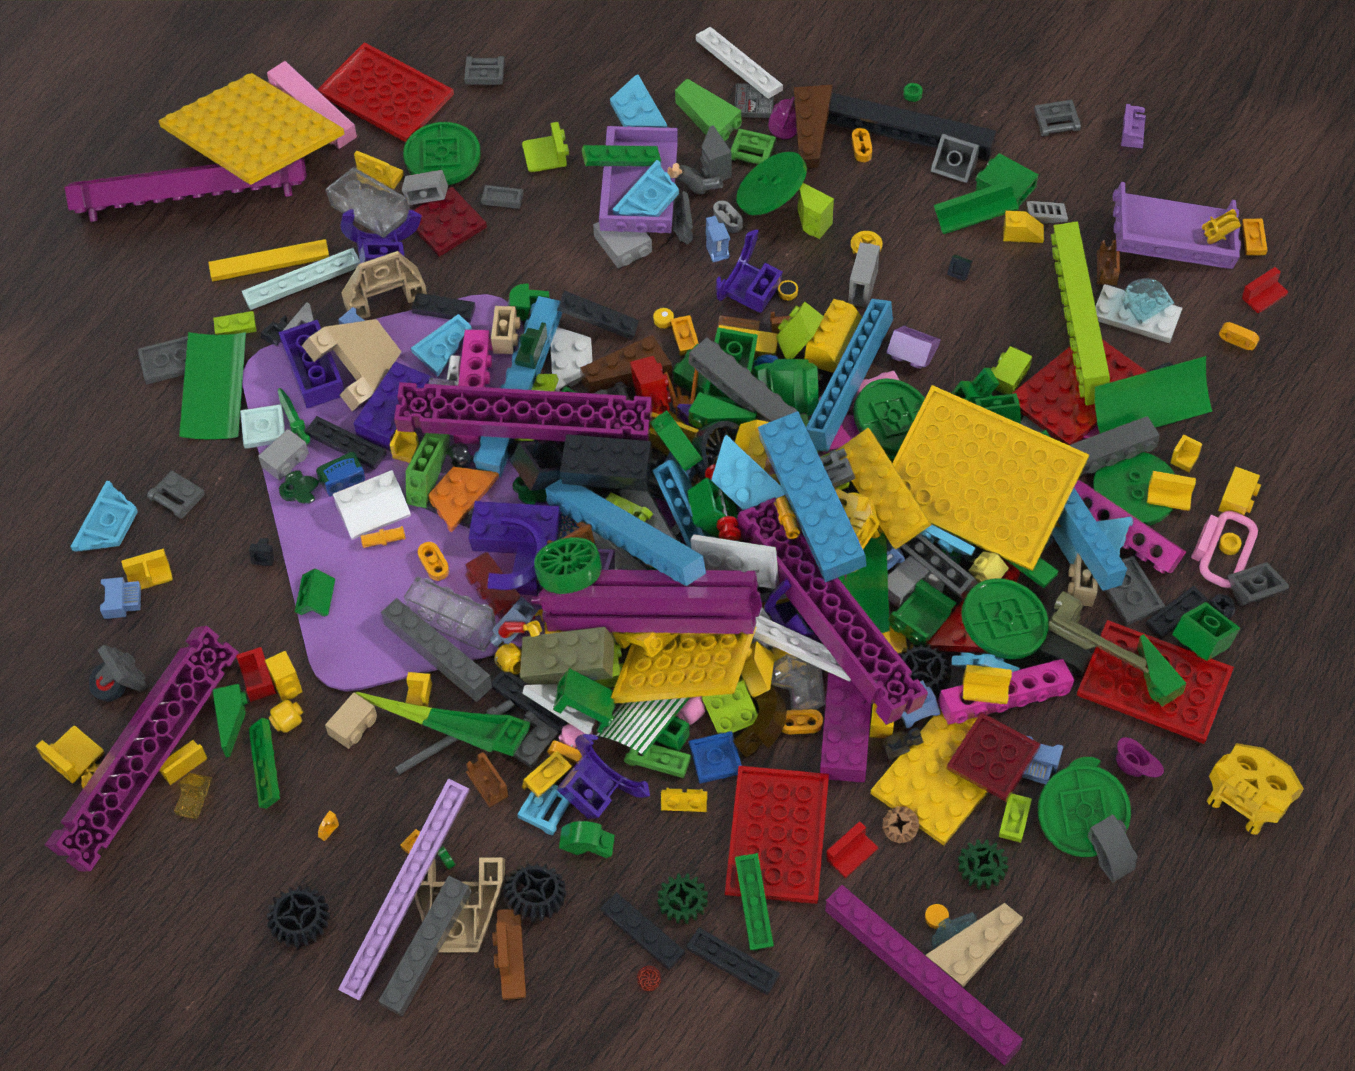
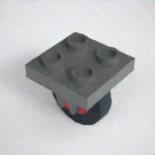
M106 645L97 650L104 662L96 666L89 678L90 691L96 698L103 701H114L121 697L126 687L139 692H143L148 688L144 681V674L136 668L134 664L135 659L129 653L120 652L117 648H111Z

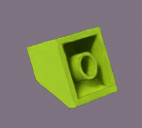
M804 183L798 190L797 209L803 231L810 236L820 239L833 224L834 198Z
M806 302L800 307L795 306L789 314L791 316L789 320L784 319L778 326L780 331L776 338L786 359H793L812 339L824 318Z

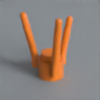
M696 369L691 399L688 396H682L679 386L676 388V398L667 372L664 373L668 377V389L673 401V407L676 409V415L679 404H693L695 400L699 372Z

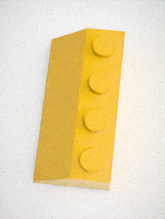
M833 299L814 336L806 345L804 359H808L809 363H813L819 369L831 373L835 372L862 319V316L852 304Z

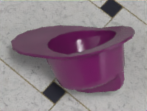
M794 97L780 101L772 110L768 127L770 132L777 138L790 139L797 133Z
M1127 737L1121 738L1118 741V753L1115 759L1118 767L1124 773L1134 777L1146 775L1155 778L1160 777L1164 773L1162 764L1137 741Z

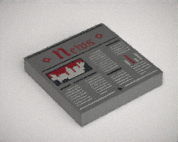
M736 83L735 107L741 110V117L770 118L773 110L774 96L768 99L752 85Z

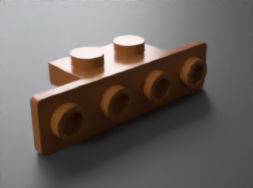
M498 910L497 931L492 932L493 946L498 947V954H494V966L499 968L501 975L502 999L525 998L521 914L514 916L513 910Z

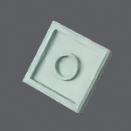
M282 404L240 411L244 448L271 445L285 432Z

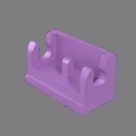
M1126 104L1121 146L1143 148L1146 115L1136 114V112L1144 113L1145 108Z

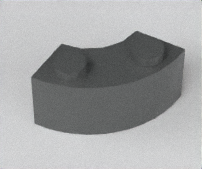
M1113 814L1091 827L1088 834V839L1097 853L1099 866L1112 883L1135 870V860L1138 859L1125 833L1127 831L1126 826L1121 820H1117Z

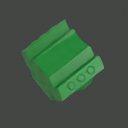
M775 359L773 363H763L754 367V377L757 380L763 381L767 388L773 393H777L788 406L794 407L799 414L813 415L819 403L816 365L809 363L808 359Z

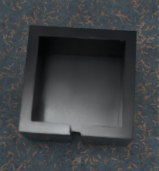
M541 440L537 441V443L532 441L518 444L510 462L530 491L545 489L561 479L560 469L563 453L554 441Z

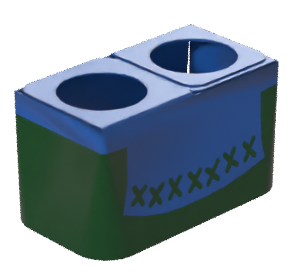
M355 452L345 454L316 469L318 481L329 497L333 496L334 493L365 481L364 470Z

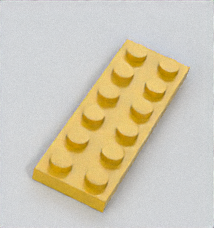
M869 428L836 450L845 449L847 456L840 460L848 458L856 478L851 481L859 494L867 496L875 506L876 516L880 522L879 526L895 550L931 526L928 518Z

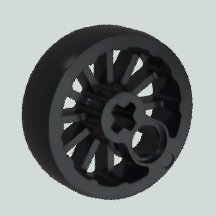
M729 421L709 423L699 429L694 435L691 444L702 457V460L693 467L703 480L706 478V469L717 463L724 437L728 434L735 442L740 427L737 424Z

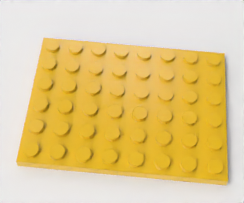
M253 73L246 74L243 78L231 82L227 86L215 90L213 93L199 98L197 101L183 106L180 110L167 114L166 117L159 120L161 128L250 185L345 135L344 129Z
M932 385L892 464L932 525L1033 571L1083 471L1089 454Z

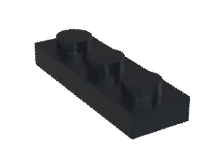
M416 293L411 309L413 314L450 320L459 314L465 321L471 323L476 305L475 302Z

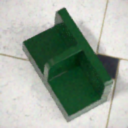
M542 322L539 330L527 328L526 333L520 335L521 345L515 358V365L532 369L536 368L548 337L546 323Z

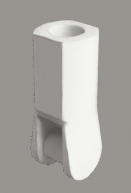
M450 356L446 385L458 386L461 356Z

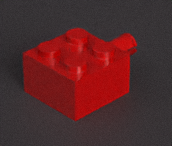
M654 356L630 362L635 396L651 397L652 412L662 414L666 410L669 412V403L672 402L670 392L666 389V386H669L667 375L663 374L661 363H657Z

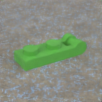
M652 744L643 756H639L638 751L630 748L624 762L628 765H638L684 778L691 755Z

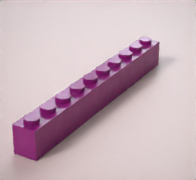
M841 885L826 900L825 911L1004 1066L1020 1050L1023 1039L846 887Z

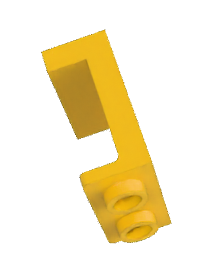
M612 632L621 648L625 649L633 643L644 647L649 657H654L680 634Z

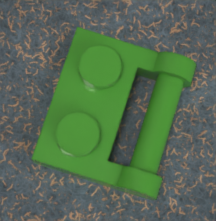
M739 129L731 148L732 160L738 159L760 164L771 156L776 143V137ZM739 149H740V150H745V151H749V152H754V153L762 154L763 157L755 156V155H751V154H747V153H742V152H738V151H739Z

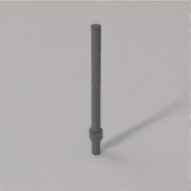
M509 699L496 708L494 706L489 708L485 714L501 715L513 708L514 704ZM448 735L396 766V772L398 775L404 773L459 739Z

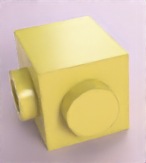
M983 551L974 561L969 572L980 583L989 579H1001L1009 568L997 553Z

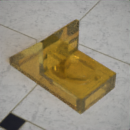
M189 773L179 782L182 792L174 810L175 814L198 819L212 778Z

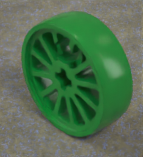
M578 537L563 538L547 544L537 553L534 560L537 580L542 588L558 594L573 593L589 587L599 578L602 570L600 554L595 544L587 539Z

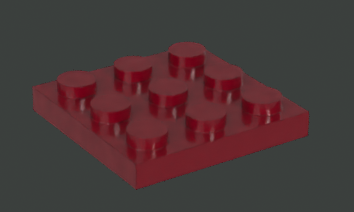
M453 187L447 190L445 199L426 202L413 210L422 216L419 227L415 232L439 257L487 228V223Z
M981 712L946 768L950 772L1007 802L1039 751L1041 744Z

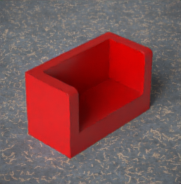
M262 647L237 654L236 657L250 702L276 694Z

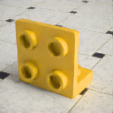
M359 151L354 153L358 176L364 182H370L382 189L393 191L404 176L403 170L391 166L384 161Z
M76 726L70 728L54 744L48 745L42 740L36 745L41 757L72 784L85 772L86 768L89 769L105 753L99 745Z

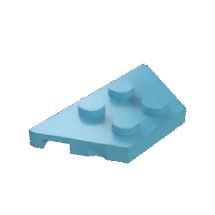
M635 75L610 98V104L623 127L667 128L665 120L639 75Z
M656 160L613 208V214L616 216L659 217L677 197L679 189L670 180L669 174L664 172L661 163Z
M727 435L724 437L711 479L715 485L742 510L756 506L774 497L777 498L785 495L782 487L730 437Z
M110 481L105 482L71 545L73 551L120 546L138 513L137 508L130 501H127L125 496L120 491L118 492Z
M1132 517L1097 521L1117 554L1120 555V548L1126 541L1125 536L1129 526L1133 524ZM1055 527L1051 534L1069 563L1074 564L1078 553L1062 527Z
M932 524L920 533L929 542H938L937 544L940 545V548L948 553L954 551L958 554L971 556L975 550V547Z
M961 653V656H952V665L962 669H966L967 665L1010 669L1012 672L1019 670L1018 667L1005 663L1003 658H997L991 654L974 655L972 653Z

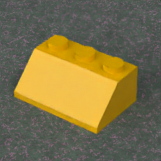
M754 420L740 424L735 443L769 474L771 463L760 441L758 432L759 426L769 422Z

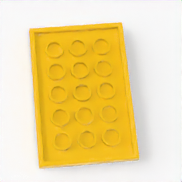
M680 633L654 657H649L644 647L632 643L611 698L614 699L616 704L734 694L754 633Z
M940 709L941 714L933 716L920 731L924 743L909 746L910 752L902 754L897 758L871 789V794L892 809L896 808V806L911 809L918 817L919 828L942 845H945L988 792L946 768L977 717L968 719L963 723L948 725Z

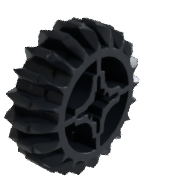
M920 642L918 648L911 644L909 650L903 648L902 654L898 653L905 664L911 667L912 674L910 678L913 681L917 679L919 681L923 680L926 687H930L933 694L940 696L941 690L947 689L951 681L952 669L949 667V659H945V652L939 654L938 647L932 650L930 644L925 648ZM935 668L939 672V676L936 679L933 678V670Z
M527 862L525 868L519 865L517 871L512 870L510 876L506 878L505 886L503 887L504 901L507 903L508 910H513L514 916L521 914L522 920L530 917L531 922L535 918H539L542 922L544 916L551 919L553 913L558 914L560 907L564 905V898L566 897L565 881H562L561 874H556L555 867L548 870L547 863L541 867L538 862L534 866ZM523 884L522 892L517 893V888ZM552 891L553 895L546 899L547 892Z
M300 885L293 891L292 887L289 886V892L286 894L280 890L281 898L273 897L275 905H269L268 907L270 913L266 915L267 920H269L267 926L271 930L272 936L277 937L279 943L285 941L286 946L290 947L294 942L295 947L299 948L300 942H304V945L308 947V940L312 939L316 942V935L323 936L324 931L322 928H328L329 924L326 920L330 919V913L327 912L329 911V906L325 903V897L319 896V891H312L309 886L303 891ZM300 902L309 903V904H311L312 906H309V905H304V906H303V905H300L299 903H300ZM296 910H298L299 914L301 915V917H299L301 923H299L298 919L296 918ZM313 920V922L309 926H307L308 922ZM284 927H296L298 930H288Z

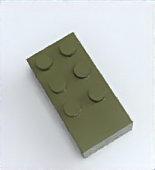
M606 627L523 637L520 678L528 685L558 684L569 668L591 680L612 678L614 637Z

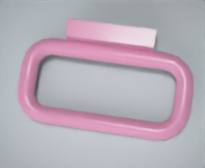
M1225 511L1218 518L1213 515L1209 517L1204 524L1191 556L1192 559L1200 561V573L1205 579L1224 588H1231L1229 580L1211 573L1208 565L1225 522L1231 519L1245 525L1249 529V535L1234 573L1245 569L1258 535L1257 525L1254 521L1233 511Z

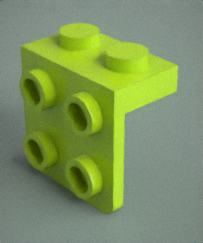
M558 122L551 123L552 136L523 141L522 146L529 172L567 166L568 145L563 144L565 133L564 129L560 130Z
M743 677L739 678L734 694L702 696V700L718 734L730 731L733 733L752 725L758 716Z

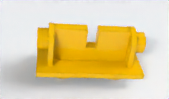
M666 788V790L661 792V810L707 812V791H703V789H687V793H684L683 789Z

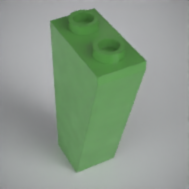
M686 79L675 90L676 104L705 135H707L710 126L714 125L722 139L726 141L729 135L740 127L742 123L740 109L691 80Z
M425 434L406 469V503L408 505L427 508L428 494L436 485L450 447V434Z

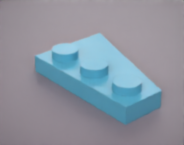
M458 314L411 347L412 353L438 377L448 364L450 356H454L463 344L465 330H472V327Z

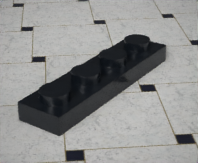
M565 290L562 293L557 311L630 340L634 338L639 322L635 318Z
M318 416L315 417L305 430L306 435H309L310 438L343 454L355 452L359 462L373 469H376L387 455L385 449Z
M501 671L491 682L493 690L506 699H510L512 703L524 711L532 712L538 719L558 731L559 734L562 733L563 726L570 724L522 693L524 686L528 684L511 672Z
M617 892L601 907V912L669 971L685 955V950Z
M701 928L697 929L687 945L688 951L767 996L780 977L779 972Z

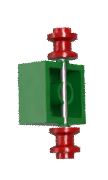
M714 464L706 469V478L687 490L688 503L693 515L692 521L696 527L702 528L711 536L737 541L741 537L740 530L737 528V518L739 515L737 506L734 501L711 481L716 466Z

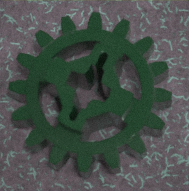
M977 839L975 846L969 842L967 849L962 848L961 856L958 858V863L960 864L958 872H964L962 880L969 879V886L976 883L979 890L982 885H985L987 890H989L991 883L997 887L999 879L1004 881L1005 873L1009 867L1006 865L1008 857H1002L1004 849L997 850L996 842L990 846L987 839L984 844H981L979 839ZM986 860H987V864H984L983 866H981V867L979 868V865H982V864L985 863Z
M680 873L677 874V879L675 880L672 877H668L669 884L662 883V890H658V897L660 898L658 899V906H661V913H668L667 920L669 921L673 917L676 918V924H679L681 919H684L685 923L688 924L691 917L697 921V913L703 915V907L708 905V900H706L708 892L703 891L705 889L704 883L698 884V877L691 880L688 873L685 875V878H681ZM680 893L683 894V897L685 899V905L683 904V900H681Z

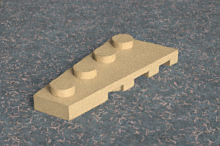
M1004 903L925 956L960 986L964 987L1020 925L1023 917Z

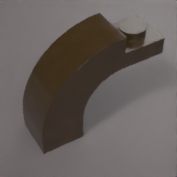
M772 684L770 690L754 697L759 705V713L754 723L732 741L746 758L762 744L769 748L777 740L785 725L786 705Z

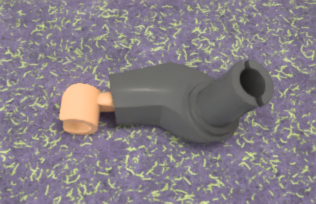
M678 163L673 164V168L668 167L667 173L670 178H677L684 182L696 194H705L707 190L723 188L721 176L704 179L695 168L685 165L679 166Z

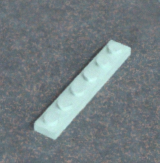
M351 248L243 290L242 294L249 309L252 310L354 270L360 264V260L354 249Z

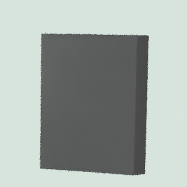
M942 134L931 172L968 183L977 165L979 145Z
M1268 562L1228 575V580L1239 607L1278 595L1289 589L1288 583Z

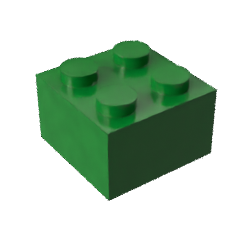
M1205 602L1183 614L1172 635L1180 643L1193 650L1198 657L1208 661L1230 648L1240 627Z

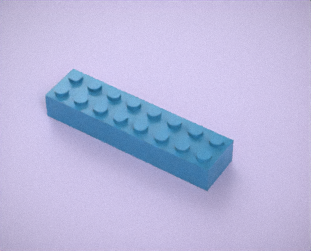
M797 411L759 426L760 441L791 509L796 515L797 522L824 581L828 582L866 567L865 553L799 412Z

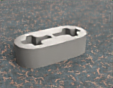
M727 201L716 202L713 206L714 216H716L720 223H724L727 231L737 233L742 230V216Z

